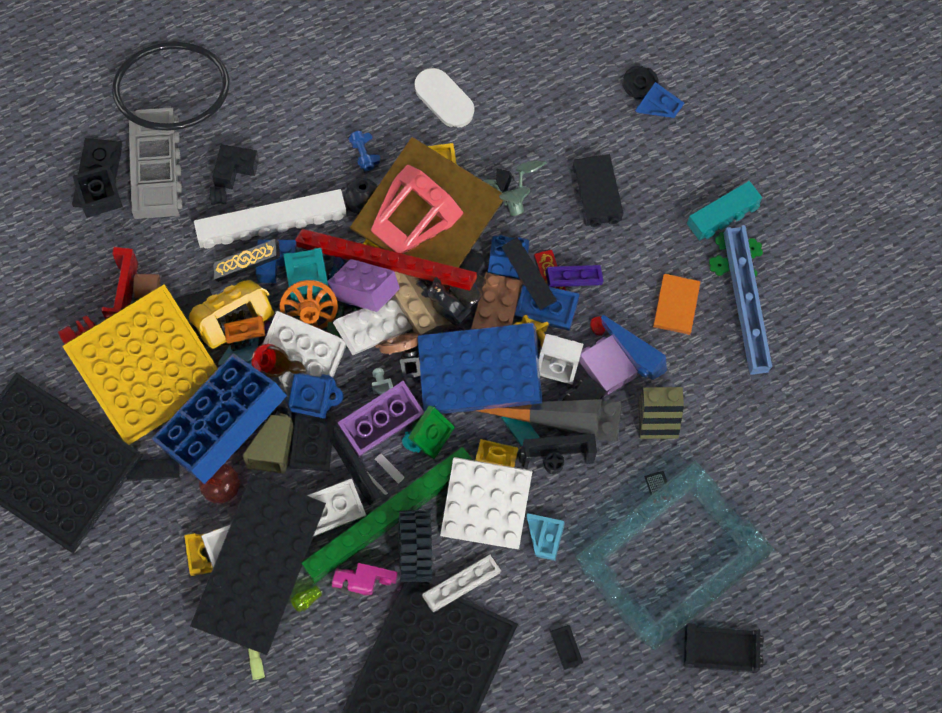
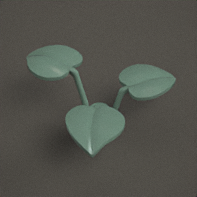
M528 161L516 168V171L519 172V188L503 192L499 195V198L504 200V205L508 206L511 216L524 212L522 201L530 193V188L522 187L523 174L541 168L547 164V161ZM482 180L501 192L499 187L496 185V180Z

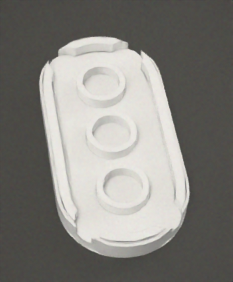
M430 68L418 74L415 79V92L417 96L445 125L449 127L457 126L458 128L464 127L471 122L474 114L473 102L445 72Z

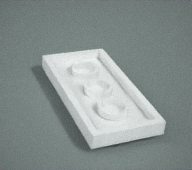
M394 297L378 312L363 308L340 317L333 322L352 355L412 329Z

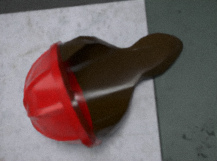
M273 344L258 346L252 356V367L267 377H279L285 372L293 374L307 372L306 367L300 361L290 360L283 349Z

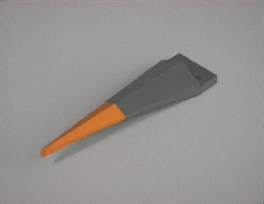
M601 399L542 402L543 404L476 410L578 435L595 434L596 440L618 441L622 403L602 401Z

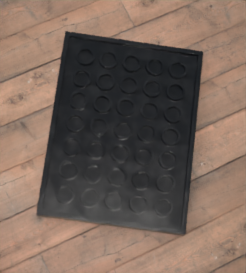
M16 373L0 394V506L74 554L144 455Z
M404 582L341 713H478L518 624L461 597L432 612L422 595L435 587V585L428 582Z

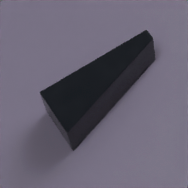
M496 169V185L502 193L506 192L513 175L510 171Z

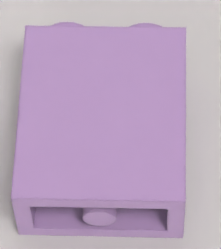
M612 335L608 338L603 337L599 339L595 346L591 348L588 346L581 352L579 362L590 378L606 391L605 396L637 376L636 368Z

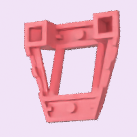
M407 165L395 177L371 232L394 252L403 254L423 241L431 239L443 230L451 228L464 213L452 197L419 169ZM403 185L404 188H403V189L401 190V192L397 195V197L393 200V198H394V196L396 195L397 191L399 190L400 186ZM413 190L430 204L432 208L407 237L388 218L409 192ZM436 214L442 219L441 222L420 235Z

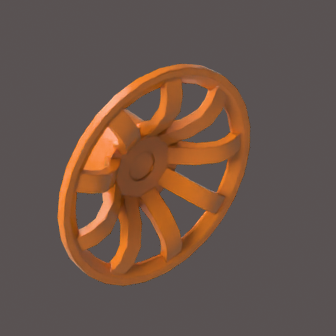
M304 280L294 283L283 293L280 301V312L291 317L300 316V321L312 324L319 329L327 327L328 322L333 321L338 308L337 298L332 289L326 284L315 280ZM307 285V299H304L297 288ZM313 285L322 288L315 299H312ZM293 291L300 303L287 299L288 295ZM328 293L332 300L319 304L323 295ZM285 305H291L297 310L285 313ZM333 306L331 315L321 310L324 307ZM319 316L327 319L323 324L318 326L317 320L319 319Z

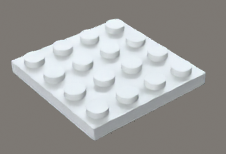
M276 311L263 344H273L276 347H280L286 352L290 360L300 361L307 369V372L302 374L321 377L322 374H325L332 378L347 346L342 338L279 311ZM285 372L279 376L280 388L287 393L288 400L294 374L291 372Z
M454 457L440 536L519 549L532 470Z

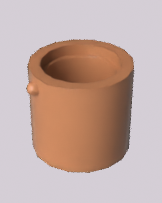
M135 274L134 276L135 298L141 299L160 287L159 274Z

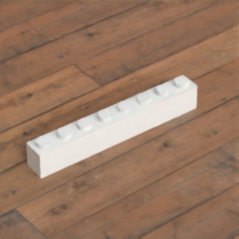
M341 189L194 220L200 248L208 249L216 244H230L239 239L249 240L253 236H267L276 231L286 232L288 229L295 227L300 229L308 224L314 223L318 225L331 219L334 221L341 220L346 216V207Z

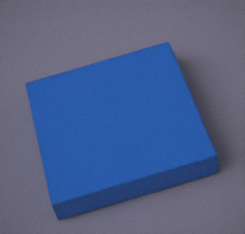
M302 373L294 374L288 401L291 411L326 418L333 380Z

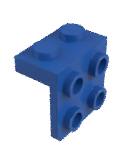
M504 235L492 237L488 273L519 278L501 249V246L515 238ZM518 237L528 253L529 240Z

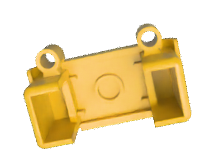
M246 280L239 282L235 286L226 287L224 292L212 295L203 304L193 307L189 314V320L197 328L202 340L210 348L214 349L226 342V338L217 321L219 317L245 303L252 317L262 316L263 321L273 317L274 311L267 298L269 295L268 291L254 281Z

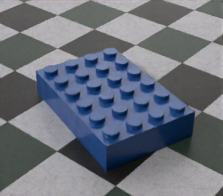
M533 323L418 336L424 412L429 405L435 407L441 414L543 404L536 327Z
M233 353L158 431L152 440L171 458L205 484L258 426L267 419L272 411L280 405L287 395L273 380Z

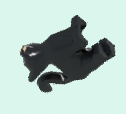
M435 277L431 286L421 279L417 280L416 285L424 290L421 295L425 298H430L433 301V308L454 326L460 324L471 312L454 295L446 292L439 278Z

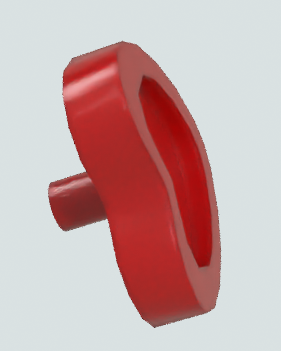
M602 316L595 317L590 322L591 330L598 336H602L605 333V328L602 326Z

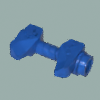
M355 131L350 135L349 141L353 148H358L360 157L357 162L360 168L364 169V171H370L374 169V165L380 163V155L367 154L364 144L373 138L370 133L363 134L362 131Z

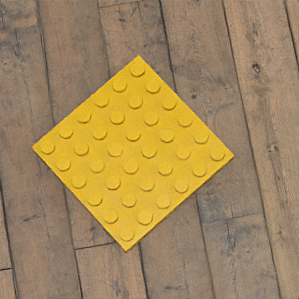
M165 284L62 346L122 440L129 445L171 419L218 369Z

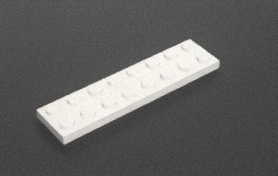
M352 479L307 495L326 503L314 536L366 516ZM230 525L201 536L213 568Z

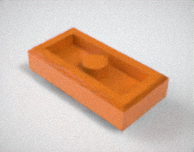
M262 316L224 324L227 343L265 336Z

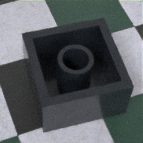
M109 165L73 176L86 218L123 207Z

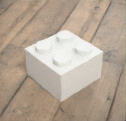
M546 334L539 357L540 376L572 385L583 344Z

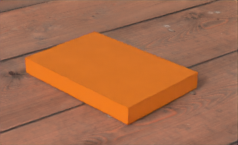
M664 274L653 327L690 335L701 281Z

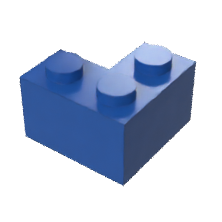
M258 240L257 246L270 240ZM278 240L280 258L256 267L258 283H277V266H285L283 254L297 253L296 240Z

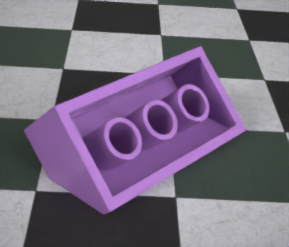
M402 381L339 421L338 425L359 458L421 418L424 411L405 382Z

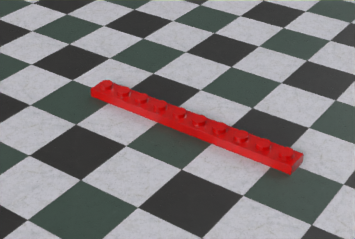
M302 229L295 239L296 246L303 249L314 250L321 248L323 254L347 260L353 259L433 281L437 277L441 284L469 291L477 279V272Z

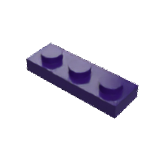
M601 265L547 267L545 270L548 287L602 285L604 282Z

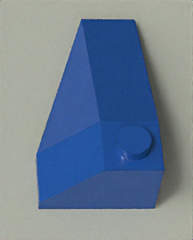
M605 315L601 317L602 326L610 336H613L642 377L654 380L667 371L666 355Z

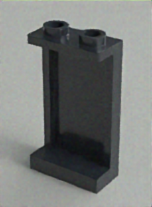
M610 154L574 159L572 168L573 172L576 173L586 217L585 225L598 227L603 223L616 224L622 221L624 213Z
M595 434L524 439L523 446H520L519 463H523L524 469H528L530 457L547 456L550 452H559L562 455L584 453L585 464H593L597 455Z
M688 623L685 626L684 667L757 673L763 667L764 659L763 655H760V647H763L764 637L760 635V629L748 631L696 627V624Z

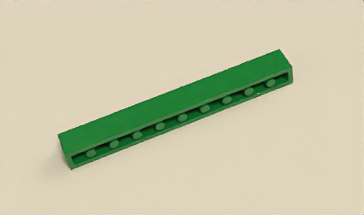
M463 447L303 561L301 563L302 568L314 584L397 525L399 523V511L417 510L448 488L453 458L473 460Z

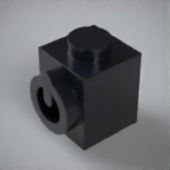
M411 348L402 351L400 364L403 378H417L421 376L419 350Z

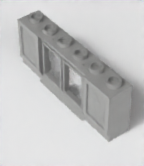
M173 108L130 111L134 115L151 122H179L178 115L174 114ZM129 120L131 201L134 219L180 216L179 209H183L182 198H179V192H182L181 181H178V176H181L180 164L177 165V159H180V149L177 148L176 144L180 143L179 132H176V130H153L139 126Z

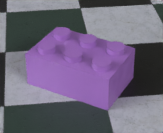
M350 259L327 281L329 288L332 289L338 301L378 312L400 289L394 271Z

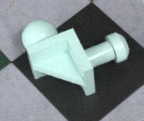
M382 368L373 370V377L377 381L372 383L373 394L378 393L382 395L393 388L391 378L384 380V370Z

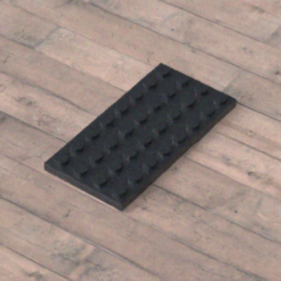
M251 474L190 627L267 656L301 570V563L306 557L326 503Z

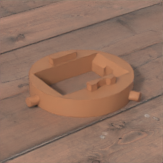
M415 332L401 334L375 347L379 348L381 353L389 355L405 351L418 345L419 334Z

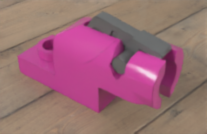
M358 563L356 573L354 570L336 568L332 588L358 599L362 595L373 594L376 579L384 585L396 584L398 572Z

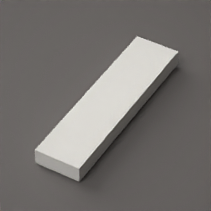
M488 555L426 591L422 596L432 612H435L498 575L501 570L491 555Z

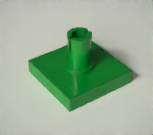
M429 405L420 420L414 422L416 425H412V432L408 438L428 457L435 459L455 427L435 407Z

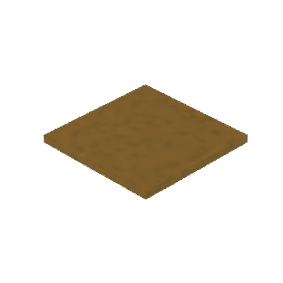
M411 137L350 226V229L381 249L393 251L373 234L371 229L395 177L407 165L421 170L447 192L464 214L451 228L443 230L436 234V236L423 241L403 254L459 268L504 201L499 198L502 192ZM403 185L400 186V188H399V190L397 191L396 195L394 196L393 200L397 197V195H398V194L401 192V190L404 188ZM411 190L388 220L408 237L431 210L432 206ZM436 214L420 235L441 222L442 219Z

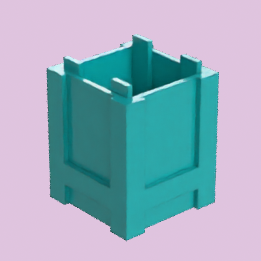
M321 248L283 254L289 287L294 283L304 280H315L328 286ZM307 285L298 287L297 289L301 292L304 299H307ZM312 286V299H315L322 288ZM292 291L290 293L291 300L300 303L299 299ZM328 293L323 295L319 304L330 301Z

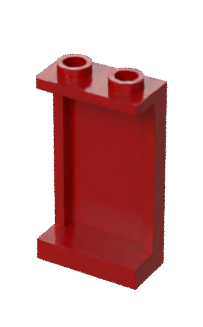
M113 248L112 254L121 272L114 307H102L101 311L105 320L131 305L134 276L137 274L138 261L133 249Z

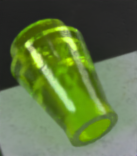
M317 586L294 594V597L290 600L298 613L301 611L305 612L322 596V593Z

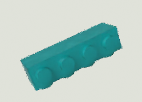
M748 181L690 215L687 225L699 241L704 238L708 239L715 234V231L727 228L730 222L742 219L747 212L756 211L760 207L759 204L763 197L753 184Z

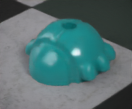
M412 431L405 432V436L402 439L403 446L407 450L419 453L421 449L408 438Z

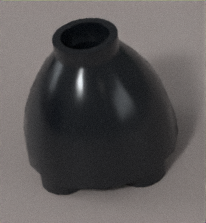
M358 178L352 181L345 192V203L348 209L359 214L378 187L377 184L367 178Z

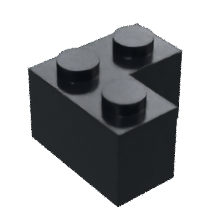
M221 144L212 176L214 186H226L227 189H233L237 173L255 176L259 162L257 150Z

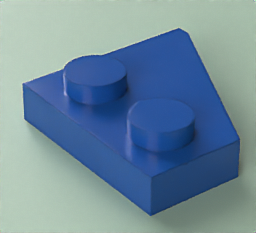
M655 82L635 112L675 118L685 103Z

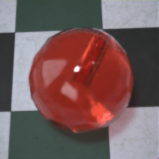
M226 463L205 484L199 480L201 494L206 500L218 504L232 500L237 495L240 486L238 473Z

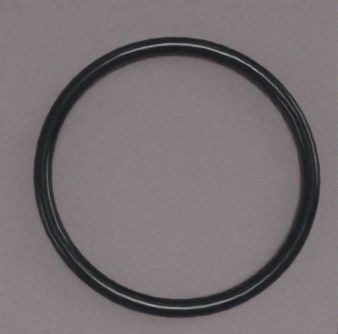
M166 42L146 47L129 57L121 65L114 77L112 94L119 111L133 123L153 130H180L197 125L217 112L228 95L230 79L223 62L211 51L191 43ZM170 49L189 50L207 57L218 67L222 76V89L218 99L208 110L189 120L176 123L147 121L130 112L120 97V83L128 68L142 57L154 52Z

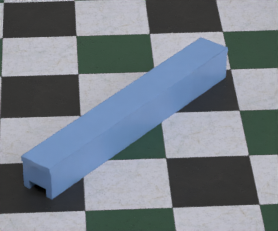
M745 225L740 228L727 227L723 235L750 375L769 373L772 363Z

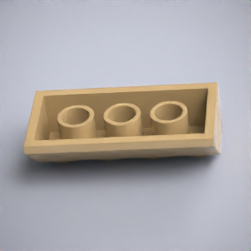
M395 272L400 289L393 297L415 333L419 335L437 334L453 325L433 308V301L430 298H425L421 295L424 290L418 287L416 282L420 279L425 281V279Z

